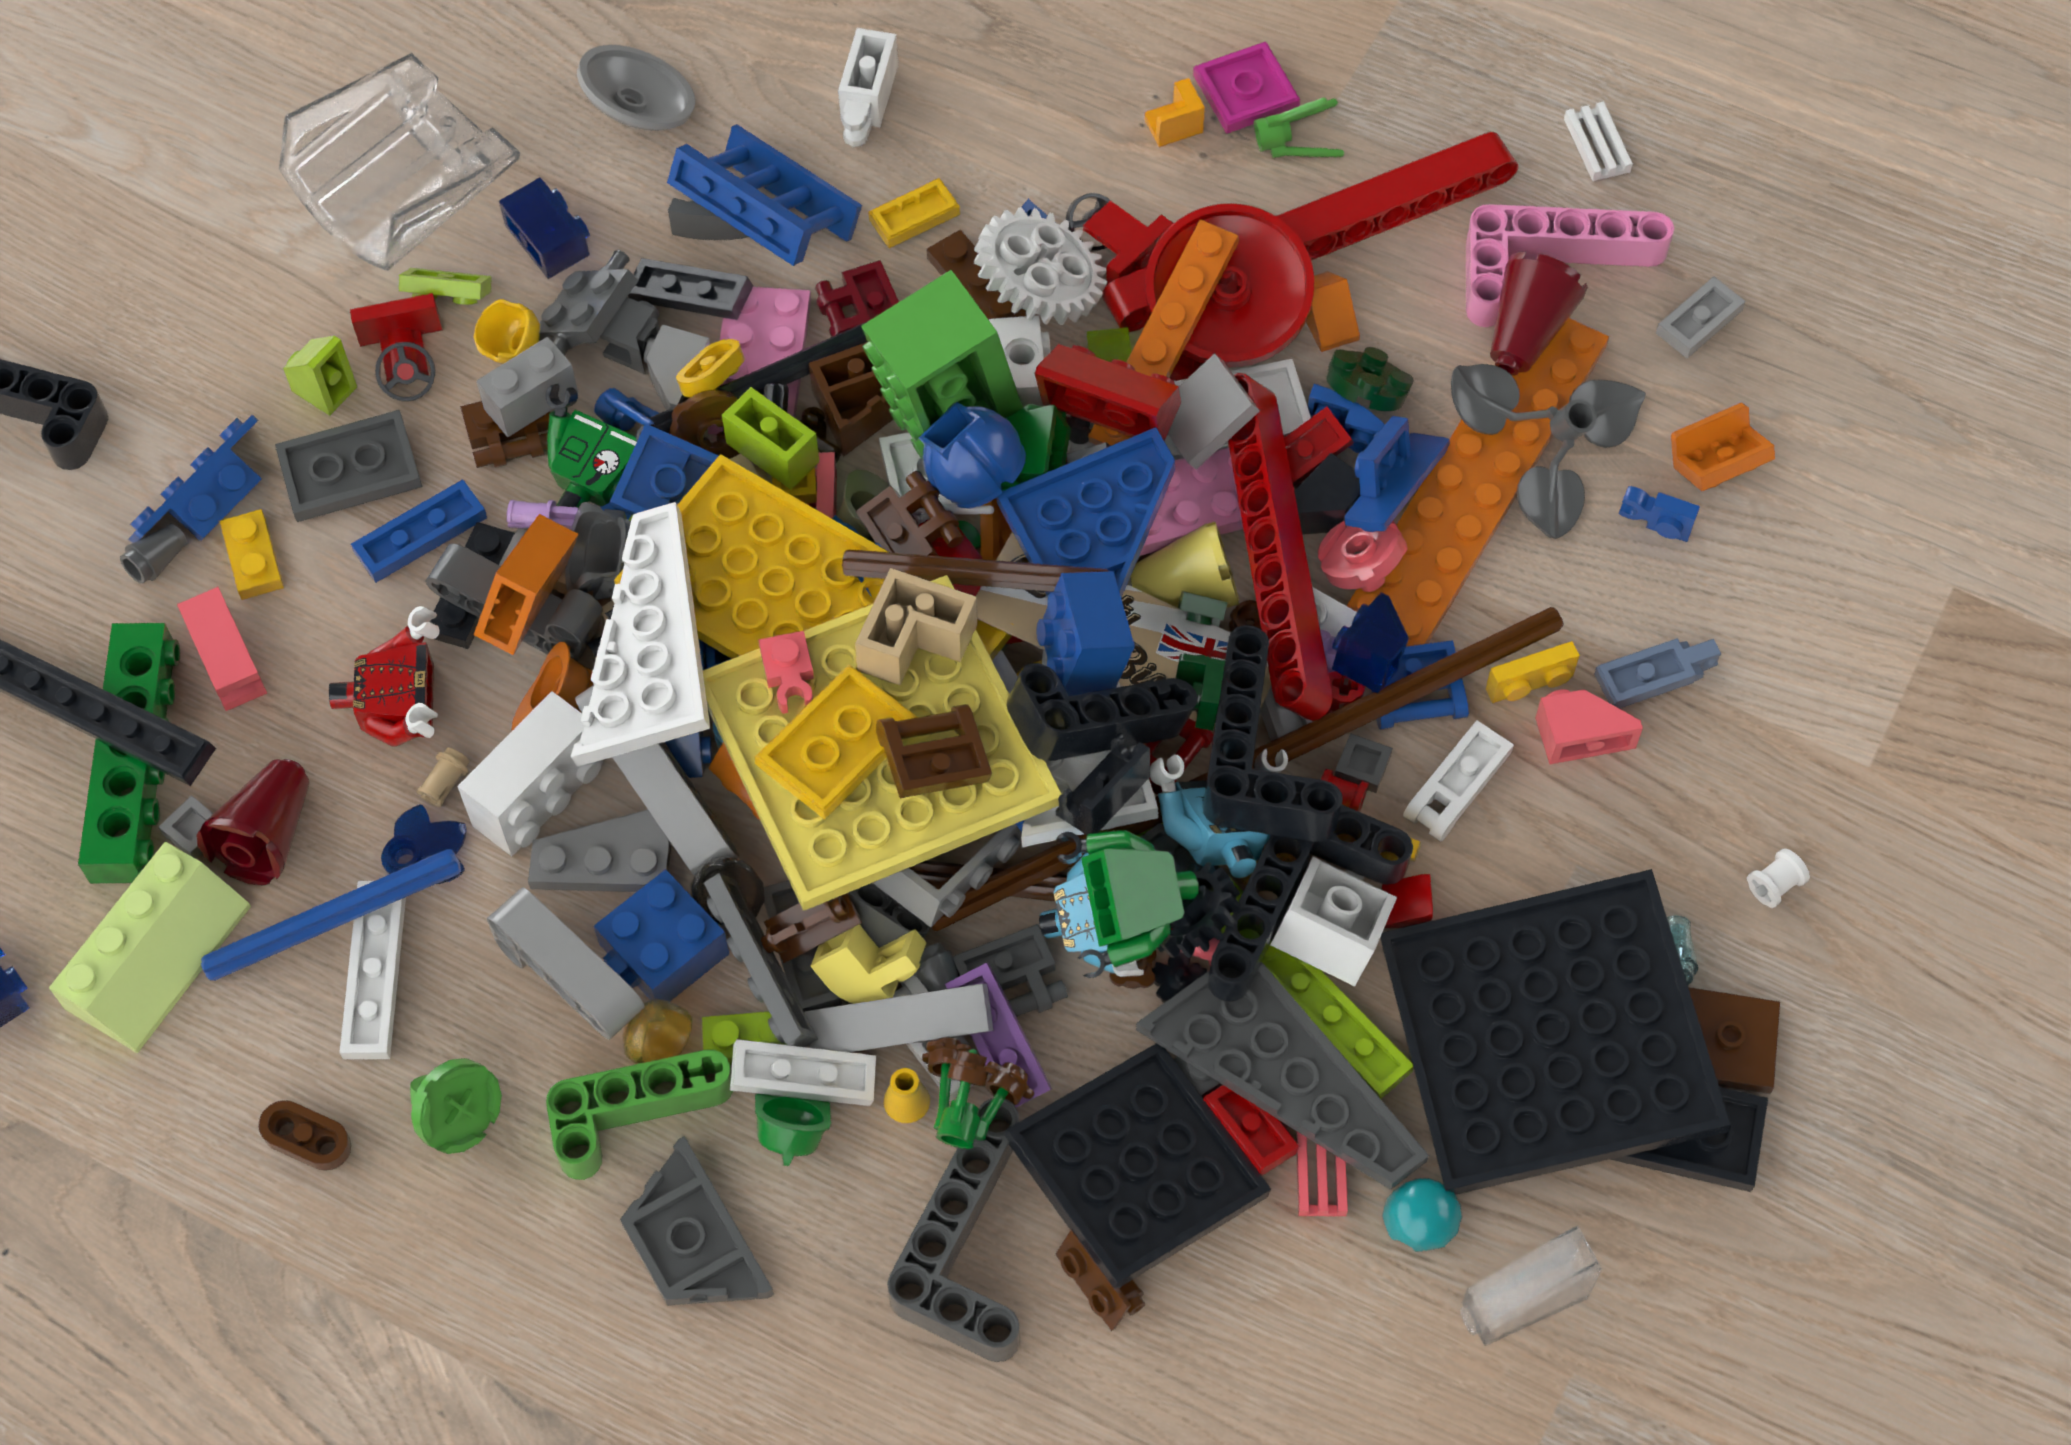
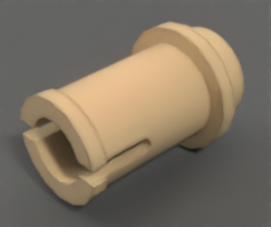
M449 747L446 748L444 753L439 752L436 755L438 762L421 787L416 791L423 800L439 808L444 804V800L460 776L465 777L468 774L466 767L470 763L468 758L462 753Z

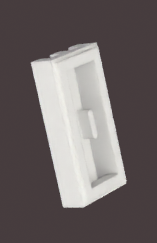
M1604 101L1596 103L1594 109H1590L1589 105L1582 106L1580 112L1575 113L1574 109L1566 110L1565 123L1592 182L1631 172L1633 163ZM1585 122L1593 139L1594 147L1597 153H1599L1605 168L1601 169L1580 123ZM1611 152H1612V154H1613V156H1614V158H1615V160H1616V162H1617V165H1616V163H1615V161H1614V159H1613V157H1612V155H1611Z

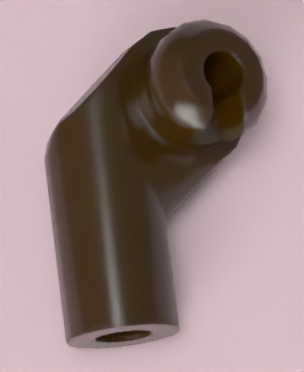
M817 407L806 408L802 412L800 422L816 433L818 452H835L837 463L841 456V449L826 440L824 412Z

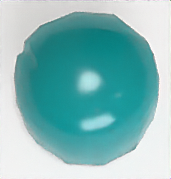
M1415 1178L1398 1186L1386 1198L1382 1217L1391 1239L1403 1242L1416 1252H1422L1424 1250L1430 1251L1443 1248L1458 1234L1462 1220L1461 1204L1457 1201V1196L1453 1192L1445 1191L1444 1184L1430 1178Z

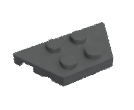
M685 1136L678 1139L673 1146L674 1152L659 1172L655 1171L645 1184L642 1196L632 1202L620 1219L623 1228L666 1305L766 1299L773 1296V1288Z

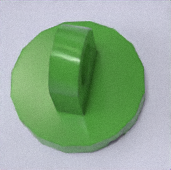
M467 1058L448 1060L435 1067L428 1075L415 1078L410 1083L411 1119L414 1131L426 1145L446 1154L464 1152L479 1144L487 1135L484 1131L489 1123L494 1124L500 1113L502 1094L498 1079L484 1065Z

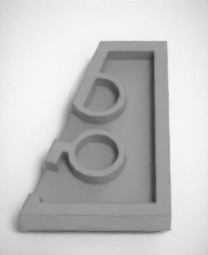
M649 810L539 838L532 842L528 883L530 889L637 892L665 869L669 872L671 842Z

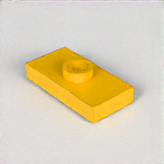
M939 177L868 211L869 221L890 249L960 215V206Z

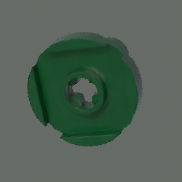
M1367 347L1364 352L1335 350L1326 376L1330 387L1339 395L1353 403H1356L1358 396L1371 401L1369 409L1377 411H1396L1401 409L1414 382V378L1410 374L1401 371L1393 364L1387 362L1388 355L1385 352L1374 347Z

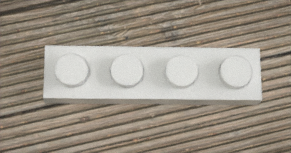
M358 881L357 888L373 881ZM406 897L353 921L340 1043V1054L343 1059H390Z

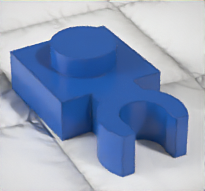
M1628 486L1619 514L1632 520L1643 519L1648 521L1646 528L1656 531L1665 538L1688 542L1700 506L1658 492L1657 497L1654 498L1638 487Z

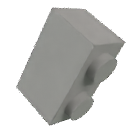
M548 337L476 380L484 410L507 437L554 409L549 406L545 398V393L551 385L559 384L558 397L562 402L565 401L567 388L573 387L578 393L572 364Z

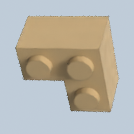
M890 568L855 642L857 670L901 685L917 648L961 662L977 626V597Z

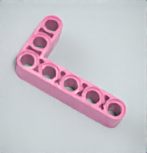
M1481 205L1472 212L1466 240L1467 317L1477 326L1492 327L1495 325L1505 266L1512 254L1526 252L1524 259L1536 260L1538 254H1544L1564 263L1652 267L1663 263L1666 259L1674 233V224L1668 216L1658 212Z

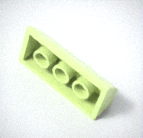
M165 841L50 985L49 989L66 1011L138 1053L203 970L201 958L220 948L251 906L249 902L202 862Z

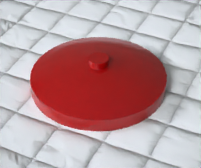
M1227 203L1206 206L1188 213L1164 232L1149 258L1146 270L1145 291L1150 315L1201 219L1237 234L1239 243L1182 354L1204 364L1215 353L1224 361L1228 368L1254 365L1275 356L1298 336L1311 311L1315 286L1314 270L1304 243L1284 221L1257 207Z

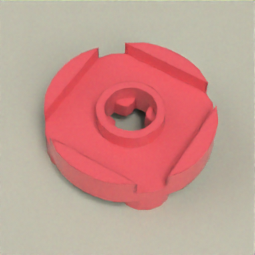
M1345 521L1333 527L1323 538L1318 548V558L1321 561V569L1332 585L1341 589L1361 588L1365 592H1371L1380 588L1385 581V576L1398 565L1402 556L1407 551V543L1394 521L1385 531L1367 532L1361 528L1346 526Z

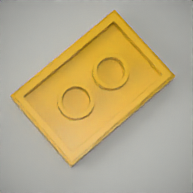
M849 664L754 757L755 765L825 820L887 758L884 747H881L877 738V720L892 717L895 721L917 718V716Z

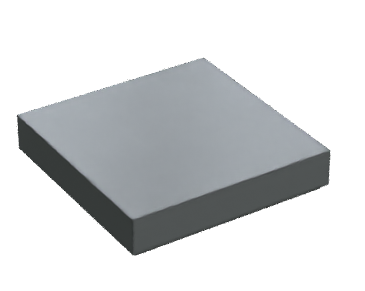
M1214 353L1179 386L1181 405L1168 435L1186 461L1197 469L1260 410L1224 361Z

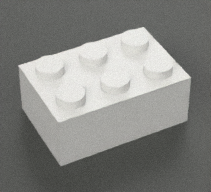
M553 691L457 786L472 826L511 857L521 847L529 846L536 839L540 827L552 815L560 814L567 807L571 795L583 783H590L598 775L603 760L577 767L571 755L574 744L580 742L583 724L580 722L582 713Z

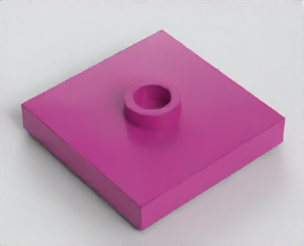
M1266 41L1193 67V76L1226 134L1254 125V120L1280 114L1300 106L1299 96Z

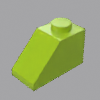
M336 336L311 339L301 350L291 355L287 365L283 368L291 391L329 416L357 388L342 341Z

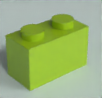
M752 387L722 414L726 444L790 490L820 462L816 433Z

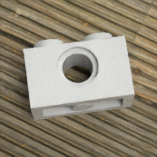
M1039 315L1034 316L1031 321L1027 319V316L989 319L998 332L1022 407L1027 404L1044 406L1034 372L1037 365L1050 353L1049 332H1041ZM1017 363H1027V364H1025V365H1018Z

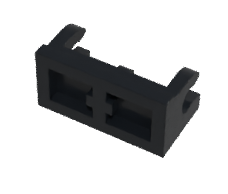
M1118 733L1111 741L1110 753L1073 792L1067 788L1059 796V807L1056 809V816L1086 835L1099 833L1150 778L1149 747L1138 742L1133 751L1130 752L1124 745V735Z

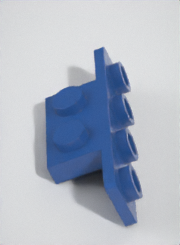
M253 414L244 423L236 418L219 435L225 442L215 452L207 447L190 464L196 471L185 482L178 476L160 494L166 501L156 511L148 506L135 518L130 525L136 531L128 540L132 543L140 540L169 512L201 541L262 480L259 475L231 450L258 422V419Z
M1392 416L1384 427L1376 432L1367 448L1357 456L1355 475L1360 480L1361 496L1344 516L1345 525L1361 528L1367 532L1385 531L1444 456L1450 444V439L1419 433L1409 434L1408 418Z

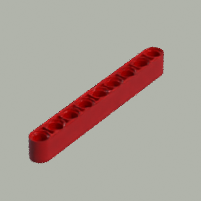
M1245 373L1234 374L1235 378L1260 410L1228 440L1261 630L1266 633L1269 639L1267 664L1272 692L1276 703L1306 720L1315 721L1326 715L1330 709L1332 689L1277 398L1274 392Z

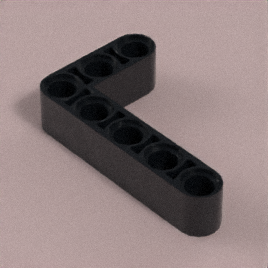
M1251 625L1237 627L1230 633L1227 644L1203 801V814L1207 820L1220 827L1313 842L1325 841L1335 833L1343 802L1342 793L1337 786L1324 780L1252 769L1269 639L1266 633L1258 627Z
M1342 805L1335 833L1325 841L1313 842L1271 835L1239 900L1241 909L1232 914L1236 923L1234 926L1226 927L1223 933L1225 938L1219 941L1212 956L1208 977V985L1212 994L1220 1000L1231 1002L1241 999L1248 992L1313 855L1375 882L1386 885L1395 884L1406 875L1412 855L1413 844L1408 834L1397 827ZM1349 834L1356 841L1345 842L1339 839L1337 835ZM1391 852L1397 855L1399 859L1387 860L1380 853ZM1287 853L1295 857L1296 860L1285 862L1276 855ZM1270 891L1276 894L1278 898L1266 900L1260 897L1258 893ZM1251 929L1256 931L1260 937L1248 939L1243 937L1239 931ZM1229 967L1234 968L1241 973V976L1238 978H1228L1222 975L1220 970Z

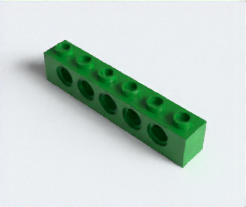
M112 623L103 690L140 708H145L144 710L169 722L168 718H166L168 705H173L175 700V684L171 678L173 666H178L180 645L177 639L172 638L165 623ZM150 669L147 673L137 676L141 671ZM95 739L78 866L90 884L132 883L154 856V844L152 839H150L152 825L158 824L160 817V807L156 798L157 785H162L164 782L165 773ZM134 788L131 793L120 796L124 790ZM129 828L124 835L114 837L121 829Z

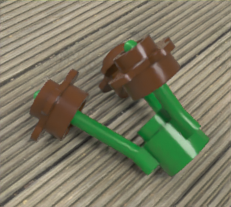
M945 1037L930 1041L926 1047L928 1052L922 1054V1061L928 1064V1071L935 1076L941 1077L938 1114L933 1128L938 1130L936 1138L947 1145L963 1149L973 1148L975 1139L985 1141L989 1125L1005 1099L1014 1105H1018L1022 1097L1032 1099L1035 1094L1027 1084L1028 1074L1022 1068L1010 1062H1005L1000 1066L992 1061H989L985 1067L987 1057L978 1055V1052L970 1045L962 1044L961 1041L955 1038ZM988 1073H990L991 1076L989 1077L988 1081L986 1082ZM951 1079L960 1081L956 1100H952L949 1107ZM971 1084L986 1087L988 1092L994 1096L981 1118L978 1116L979 1108L967 1102Z

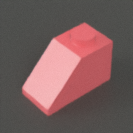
M1561 689L1541 697L1535 717L1549 764L1636 749L1643 730L1641 720L1585 689L1573 692Z

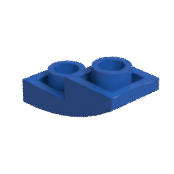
M1317 384L1313 385L1308 400V410L1311 418L1327 406L1354 443L1348 448L1358 454L1363 452L1373 440L1376 432L1380 431L1385 424L1359 403H1353L1329 388Z

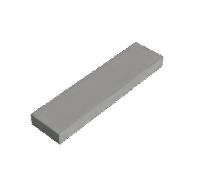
M987 984L805 1011V1015L818 1040L809 1045V1048L850 1053L994 1031Z

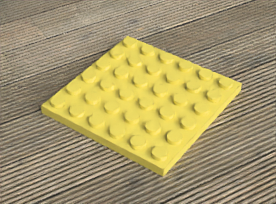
M947 575L931 581L954 589ZM873 604L804 631L814 679L806 680V682L812 689L813 699L849 664L857 670L855 642ZM976 629L961 662L917 648L901 685L865 673L862 674L917 717L951 712L953 706L968 704L973 713L992 771L989 781L899 798L886 758L825 820L755 765L754 757L805 708L804 699L799 695L789 697L787 700L788 713H781L777 701L779 686L768 688L760 648L703 670L709 713L803 911L1059 806L1058 798L1062 793L1045 761L1031 754L1018 732L1006 706L1009 692ZM951 730L905 739L903 745L959 736V734Z

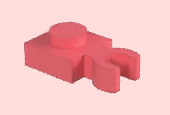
M804 631L759 639V648L768 688L779 686L777 701L781 713H788L787 700L793 695L801 696L806 707L813 700L812 689L806 680L814 679Z

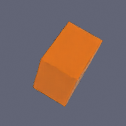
M1328 271L1314 275V297L1306 324L1320 352L1360 340L1359 328L1347 279Z

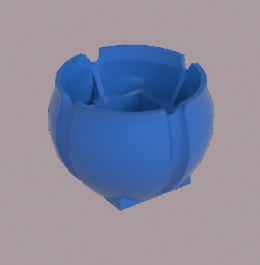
M956 402L919 437L924 444L923 465L929 482L939 491V494L955 503L959 508L970 509L979 507L1000 496L1003 493L1001 488L1002 482L1005 481L1013 484L1025 464V449L1021 445L1016 429L1007 419L995 411L984 407H965Z

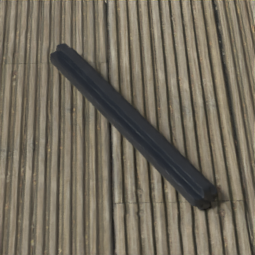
M867 322L716 389L729 391L739 399L750 387L764 395L766 384L787 385L810 374V362L868 342L861 327ZM675 407L649 418L654 422L655 428L670 434L672 412Z

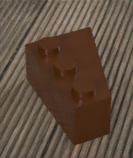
M864 344L809 363L812 392L820 409L825 414V420L838 447L841 449L843 457L894 420L889 412L891 407L880 391L882 386L871 369L873 364L863 350L862 346Z

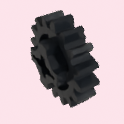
M1208 862L1201 870L1195 863L1189 865L1187 871H1192L1198 881V894L1194 899L1182 900L1184 916L1182 919L1170 923L1173 930H1170V935L1157 948L1158 951H1166L1171 958H1175L1182 951L1187 958H1190L1196 947L1200 946L1206 952L1209 950V941L1212 938L1220 941L1225 938L1221 930L1224 926L1235 925L1236 921L1230 913L1240 910L1241 905L1236 899L1240 895V891L1222 868L1216 870Z

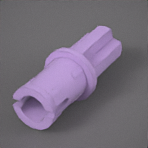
M510 500L507 508L508 527L529 528L536 517L541 514L571 530L579 508L557 506L554 500H549L547 503Z

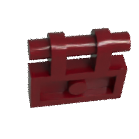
M881 260L842 272V282L844 284L842 287L833 289L828 280L821 281L815 286L819 296L817 298V305L821 314L827 316L831 324L829 328L831 337L875 318L899 302ZM852 304L857 315L845 318L842 309Z

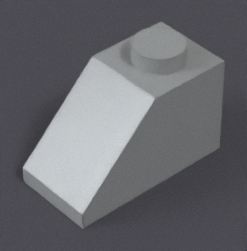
M662 324L656 338H651L646 345L644 362L648 364L651 382L665 409L668 410L680 403L686 402L690 398L682 395L676 375L701 350L710 345V340L708 337Z

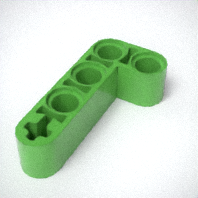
M702 1050L565 1079L554 1084L547 1094L546 1106L553 1148L563 1172L575 1180H585L599 1171L602 1164V1150L598 1131L705 1109L725 1103L733 1093V1091H730L731 1068L727 1058L716 1050ZM715 1073L716 1081L707 1083L706 1075ZM690 1077L691 1088H686L684 1078ZM662 1082L676 1084L669 1093L657 1094L653 1092L654 1088ZM623 1091L629 1094L622 1103L610 1104L606 1102L608 1097L615 1092ZM577 1101L582 1103L581 1107L572 1114L560 1113L561 1108L568 1102ZM577 1145L590 1147L583 1157L578 1159L567 1157L568 1152Z

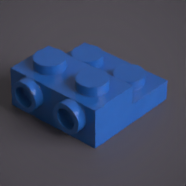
M645 423L609 505L632 516L633 514L676 502L678 505L717 459L718 455Z

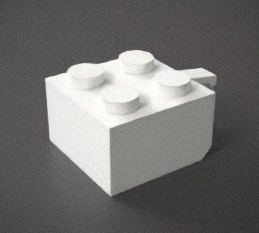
M1312 857L1270 945L1355 986L1375 951L1397 897L1364 882V876L1347 869L1344 872Z

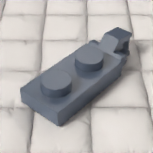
M1677 638L1598 665L1594 675L1608 703L1620 709L1693 684L1694 681L1703 678V671L1718 665L1721 652L1714 639L1690 647L1687 641L1679 642Z

